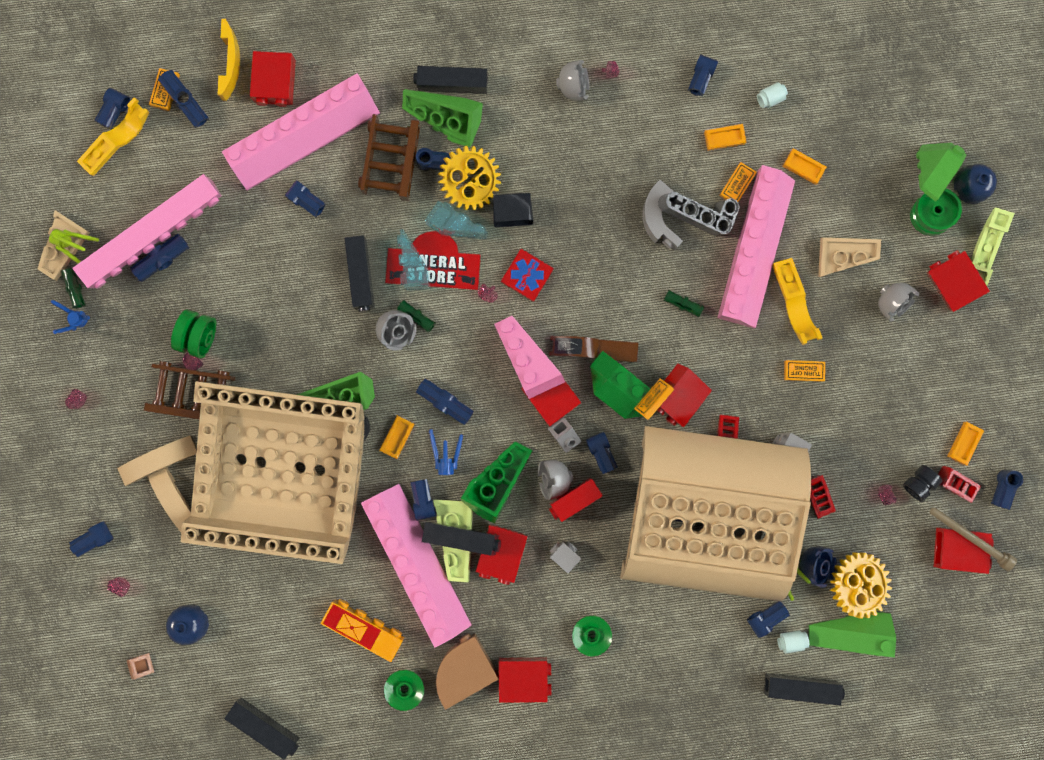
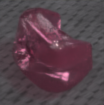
M608 61L606 68H602V72H606L607 79L619 76L620 70L615 61Z
M483 283L477 292L481 299L489 303H493L498 298L497 292L494 291L495 286L489 288Z
M188 352L183 357L184 366L189 370L196 371L204 365L199 358L189 355Z
M73 389L65 400V405L68 409H79L85 404L87 396L82 391Z
M886 484L879 487L878 496L883 505L887 506L897 502V497L894 496L891 485Z
M116 577L108 582L107 587L110 592L124 597L130 588V583L124 578Z

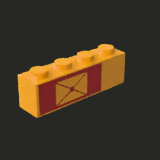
M335 599L320 624L392 662L405 638L401 636L402 632L395 628L389 629L385 627V623L377 618L372 620L361 609L357 608L354 610L350 608V604L342 599Z

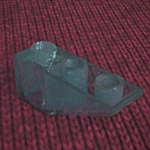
M438 201L425 219L426 225L441 235L485 240L488 236V232H486V228L483 225L472 223L466 214L455 212L454 208L447 202L442 203Z
M400 229V235H397L398 247L402 249V254H399V265L403 266V274H400L401 286L404 285L406 290L430 289L428 268L405 231Z

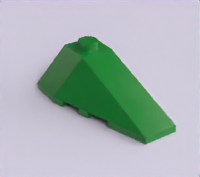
M514 442L491 465H488L481 474L470 481L461 497V501L478 516L495 524L533 450Z

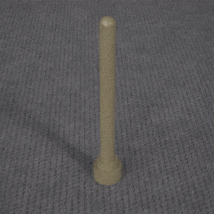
M930 509L929 512L932 516L997 559L1001 568L1006 571L1014 568L1017 558L1010 553L999 552L938 509Z

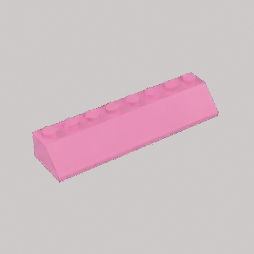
M357 73L222 151L240 182L248 191L370 120L373 114L378 115L380 112Z
M762 165L757 171L719 310V319L756 328L795 180L782 170Z
M203 174L72 269L87 288L98 289L106 283L105 280L107 278L120 274L123 271L122 267L127 264L132 265L138 261L140 254L143 252L147 254L155 248L154 244L159 241L164 242L170 238L172 231L184 228L187 225L186 221L190 218L195 219L203 214L202 210L204 208L216 205L219 202L218 198L222 195L214 182Z
M400 484L362 502L361 504L434 648L469 628L472 624L450 581H448L431 544L422 542L424 531L419 521L416 520L414 511Z

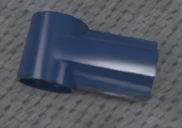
M700 54L694 68L695 73L688 88L691 94L695 96L704 95L710 77L712 78L718 64L717 60Z
M109 88L103 96L104 104L94 121L112 130L120 113L128 109L127 104L130 102V97L113 88Z
M421 148L417 151L416 161L418 168L421 170H443L440 168V165H446L443 159L446 157L451 159V157L446 152ZM427 156L430 160L424 163L420 161V158Z
M297 180L284 195L292 203L301 206L315 218L323 212L326 206L323 201L310 193V190Z
M604 432L585 439L602 474L618 468Z
M1004 469L998 473V484L991 504L1010 510L1017 488L1023 484L1024 479L1020 472ZM1011 474V475H1012V481L1009 483V482H1008V477H1009V475Z
M428 479L410 482L416 520L436 517V509L433 499H431Z
M102 521L90 527L85 534L69 542V548L73 554L80 557L96 547L98 548L109 543L114 537L105 521Z
M777 601L765 610L758 611L749 616L747 622L756 636L761 638L773 630L772 627L789 617L790 614L783 603Z

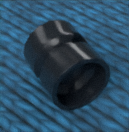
M921 465L914 472L915 477L910 476L903 483V487L913 498L919 502H924L930 496V490L935 491L943 481L931 468Z

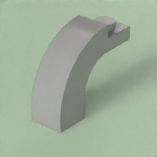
M659 180L645 200L643 223L647 234L654 243L661 238L663 240L662 243L667 248L676 250L683 241L665 225L662 219V210L658 206V200L662 195L674 191Z

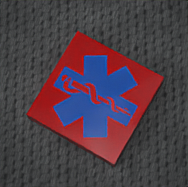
M520 249L502 278L501 283L534 302L554 268Z

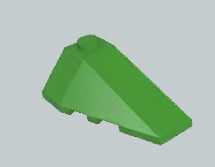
M403 90L402 109L420 121L424 120L433 126L432 129L436 132L440 131L448 136L447 139L451 142L471 147L481 123L483 103L462 97Z
M953 143L923 144L917 151L916 158L920 160L917 168L921 170V173L918 175L920 190L935 202L942 195L964 162L966 154L963 148L958 145L955 146Z
M362 372L297 394L361 403L363 410L368 409L375 398L373 380Z
M877 612L876 616L870 615V618L863 617V619L845 616L840 619L809 624L808 639L810 646L895 658L896 634L890 613Z

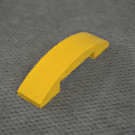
M221 19L220 38L225 45H228L226 76L218 75V96L223 101H227L238 80L240 50L231 26L226 19Z

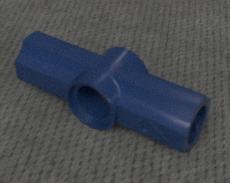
M170 70L161 74L158 81L194 128L204 125L209 120L208 116L175 73ZM181 96L189 98L185 103L180 102L178 99Z
M178 233L164 244L155 246L152 251L147 253L146 257L138 261L130 269L134 276L143 282L155 272L168 268L173 263V259L190 247Z
M427 379L421 382L416 393L431 402L434 407L446 415L449 414L463 425H466L474 413L473 410L459 402L458 398L446 390L440 389Z

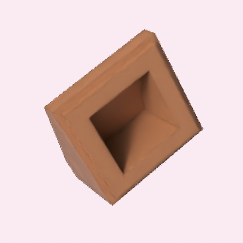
M149 653L126 660L131 679H137L154 673Z

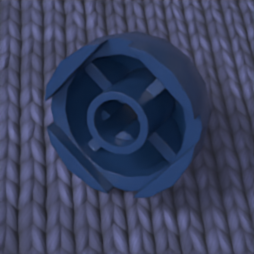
M983 164L965 167L954 179V190H957L960 200L968 204H978L985 201L994 193L997 186L995 173L991 168Z
M814 546L807 548L800 556L798 569L811 581V585L823 588L828 585L826 584L828 579H833L834 576L831 573L836 571L835 565L837 560L836 557L832 556V553H834L832 549Z
M186 604L172 611L167 618L166 633L174 643L182 646L192 645L205 636L209 627L208 616L201 610L202 608L197 605Z

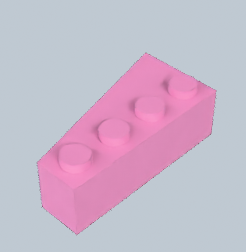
M513 316L494 324L529 399L565 382L559 370Z

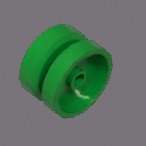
M945 189L936 202L924 193L911 207V223L923 235H940L954 226L960 219L962 213L961 201L949 189Z
M189 309L184 310L179 315L171 336L172 349L181 353L188 352L189 355L199 359L204 358L211 348L215 337L216 319L207 315L199 316V313Z

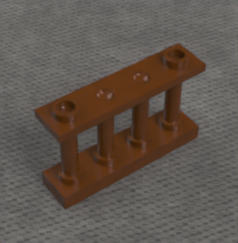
M377 114L372 115V120L368 121L367 130L370 134L363 176H360L358 181V188H360L363 195H367L368 188L395 191L399 194L402 201H409L421 129L419 121L411 120L410 126L400 127L380 124ZM377 131L406 135L408 143L407 145L404 144V146L376 142ZM374 150L403 154L405 156L404 164L397 165L373 161ZM371 169L397 172L402 175V180L398 184L369 179Z
M160 361L159 365L152 364L151 367L160 369L155 400L152 401V404L145 403L144 411L200 420L201 403L194 402L191 410L184 409V405H182L188 374L199 375L198 382L205 383L207 377L218 378V384L226 385L227 380L235 381V377L229 376L230 372L218 370V373L214 374L171 367L172 363ZM168 371L180 372L175 402L172 403V407L164 406L165 402H163Z

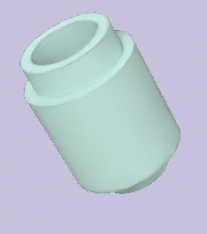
M777 82L761 90L757 94V101L760 107L770 108L786 100L787 89L785 85Z
M800 630L781 633L780 638L777 639L779 649L783 650L785 654L804 651L805 648H809L808 635Z

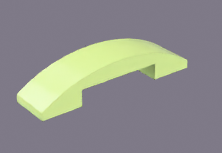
M994 208L988 217L971 258L972 263L987 286L993 272L991 267L1004 232H1008L1015 214L999 208Z

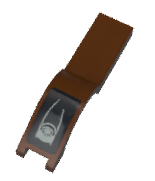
M550 336V340L553 341V350L549 351V356H576L596 359L604 351L616 361L637 363V342L599 340L577 336Z

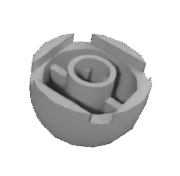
M583 60L567 63L562 67L559 78L556 79L558 90L561 89L562 94L573 101L587 100L589 96L585 95V89L589 90V77L587 68H582Z
M900 282L891 286L888 284L880 291L882 295L879 298L878 306L885 318L889 321H894L892 317L896 314L898 317L904 314L914 304L915 300L913 297L915 295L918 297L919 292L906 283Z
M391 310L379 317L375 332L383 346L393 351L404 349L402 347L406 344L412 343L416 335V324L407 313Z
M546 460L539 463L538 476L542 475L543 482L539 483L544 498L546 500H553L565 495L573 481L572 472L568 470L565 464L558 460Z

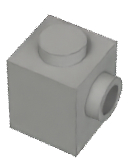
M564 417L548 428L565 453L582 442Z
M563 541L560 544L557 542L550 549L552 553L550 558L567 573L581 560V557L576 553L578 549L570 542L567 544Z

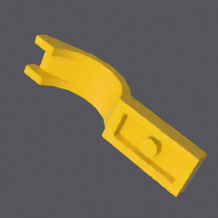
M134 97L127 104L128 112L122 122L114 129L103 132L78 159L77 162L90 175L95 176L120 147L131 142L143 128L149 111L145 108L143 109L138 104L137 98Z
M789 258L773 263L772 267L785 299L790 323L802 345L807 344V341L817 338V340H821V332L813 324L809 316L805 299L806 293L793 259Z

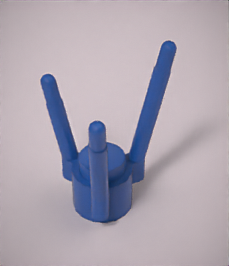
M51 300L53 305L68 313L67 321L70 324L68 327L53 330V334L70 330L75 331L77 327H84L87 320L90 319V316L86 315L83 311H73Z
M430 429L429 434L435 458V469H438V475H454V469H457L463 435L459 436L453 462L452 458H448L446 440L443 441V458H440L439 461L433 430Z

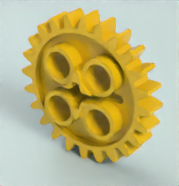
M464 146L463 152L460 148H457L456 154L453 152L449 153L451 159L447 157L443 159L446 165H440V168L444 170L438 173L439 176L443 177V180L438 181V183L444 184L440 191L447 192L444 198L451 197L450 204L457 202L456 208H460L462 204L464 210H468L469 205L472 210H476V204L479 208H483V202L490 204L488 197L493 199L494 194L492 192L499 191L495 187L496 184L501 183V181L496 180V177L500 176L501 173H495L499 165L493 166L492 163L495 161V158L489 160V152L482 155V148L477 152L475 146H472L470 151L467 146ZM469 159L475 162V168L473 170L469 169L467 166V162ZM480 167L483 168L480 173L471 178L470 182H466L460 189H456L457 185L468 178L467 175L474 174ZM454 171H457L460 174V180L458 182L454 181L452 178V173ZM481 175H484L487 179L484 186L479 182ZM466 187H469L472 191L469 198L464 194Z
M853 552L852 555H845L846 559L839 560L841 566L835 565L837 573H831L835 580H831L830 583L835 584V587L830 589V591L836 592L833 599L839 600L837 607H843L842 612L856 618L863 619V617L870 618V615L876 616V610L883 611L881 604L887 605V602L884 600L885 597H891L887 593V590L892 589V587L887 586V583L892 581L886 578L889 571L883 570L885 564H880V559L874 558L873 554Z

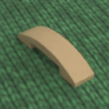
M190 435L139 456L117 469L124 485L128 486L143 479L145 476L196 455L197 448Z
M165 467L148 475V479L164 510L181 532L182 522L191 516V509L176 487L174 477L168 468Z

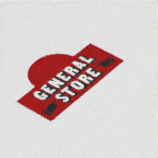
M438 231L426 232L414 240L410 250L388 248L385 283L478 290L481 255L458 253V247L449 235Z

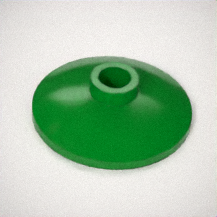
M586 616L575 624L572 631V640L580 653L586 656H598L609 648L612 642V631L609 624L601 617ZM590 631L595 632L594 638L588 637Z
M398 670L388 677L384 686L386 701L391 707L399 711H408L419 705L424 695L422 679L411 670ZM403 685L408 687L409 690L407 692L402 691L401 687Z

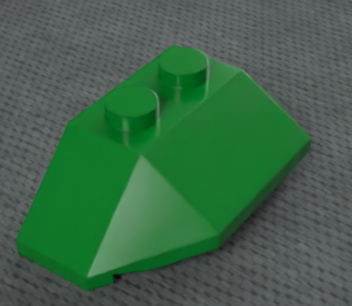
M602 351L590 365L594 395L624 419L641 417L642 415L634 408L651 389L620 363Z

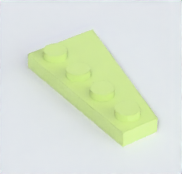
M433 500L434 507H436L437 523L472 530L473 511L465 503L455 500ZM443 546L448 581L469 582L471 552Z

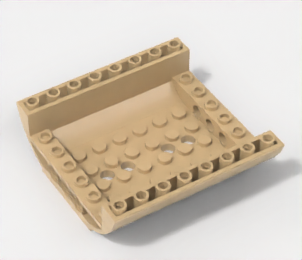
M195 381L193 402L201 403L191 516L182 522L181 542L343 564L349 546L357 507L365 437L362 404ZM238 454H243L246 457L247 461L245 464L238 462ZM263 457L266 460V466H259L257 458ZM297 462L304 463L306 467L304 472H299L296 469ZM316 465L324 466L325 474H318L315 470Z
M645 426L642 441L644 453L627 556L626 560H623L620 579L773 601L784 600L796 579L811 504V465L808 449ZM680 519L683 521V524L679 528H674L671 526L672 521ZM701 522L704 526L700 531H695L692 529L694 523ZM737 528L745 529V533L741 537H736L734 531ZM758 531L766 532L765 537L761 540L755 539V534Z

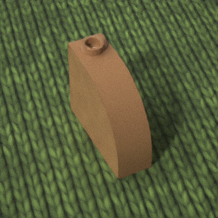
M468 633L459 639L460 642L446 653L440 664L436 687L439 699L445 710L499 679V675L476 633L473 635Z

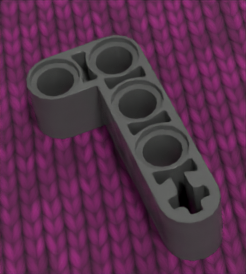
M677 192L664 194L658 200V206L663 212L714 236L729 233L739 211L738 202L732 198L718 201L713 210ZM725 205L728 206V212L725 210ZM686 206H687L688 209H689V213H688V214L685 212V207H686ZM702 214L705 216V222L702 220ZM719 222L721 224V230L718 227Z

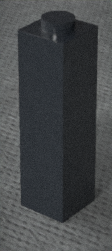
M417 66V73L414 72L413 82L417 85L418 91L487 94L488 71L487 68Z
M364 235L345 237L352 307L358 310V312H368L370 308H375L367 239Z
M425 522L422 542L490 556L496 555V552L500 550L501 540H499V535Z
M765 674L764 694L768 698L841 706V701L845 697L843 685L838 681Z
M242 697L234 703L224 718L283 760L288 755L293 756L299 747L296 743L300 737Z

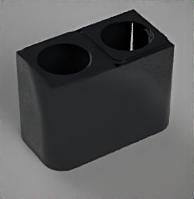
M530 193L493 195L494 227L532 225L534 220Z

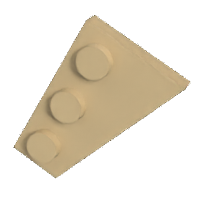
M54 211V222L52 227L49 228V236L54 229L61 231L66 229L70 232L87 236L90 234V232L58 211ZM70 236L72 242L80 246L85 241V239ZM48 238L47 245L44 247L38 270L57 281L62 274L61 271L66 269L72 259L62 251L55 248L56 245L50 243ZM70 245L65 248L74 256L79 250Z
M820 238L818 277L879 260L881 239Z

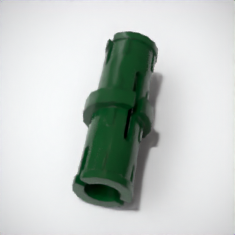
M71 268L62 270L61 273L66 285L65 291L69 294L72 308L78 309L86 306L81 292L82 286L78 283L75 271Z
M668 290L663 300L678 307L680 311L685 310L698 318L704 309L703 305H699L689 300V297H682L671 290Z
M405 300L397 308V310L410 315L413 318V322L428 333L436 324L422 314L423 311L415 309Z

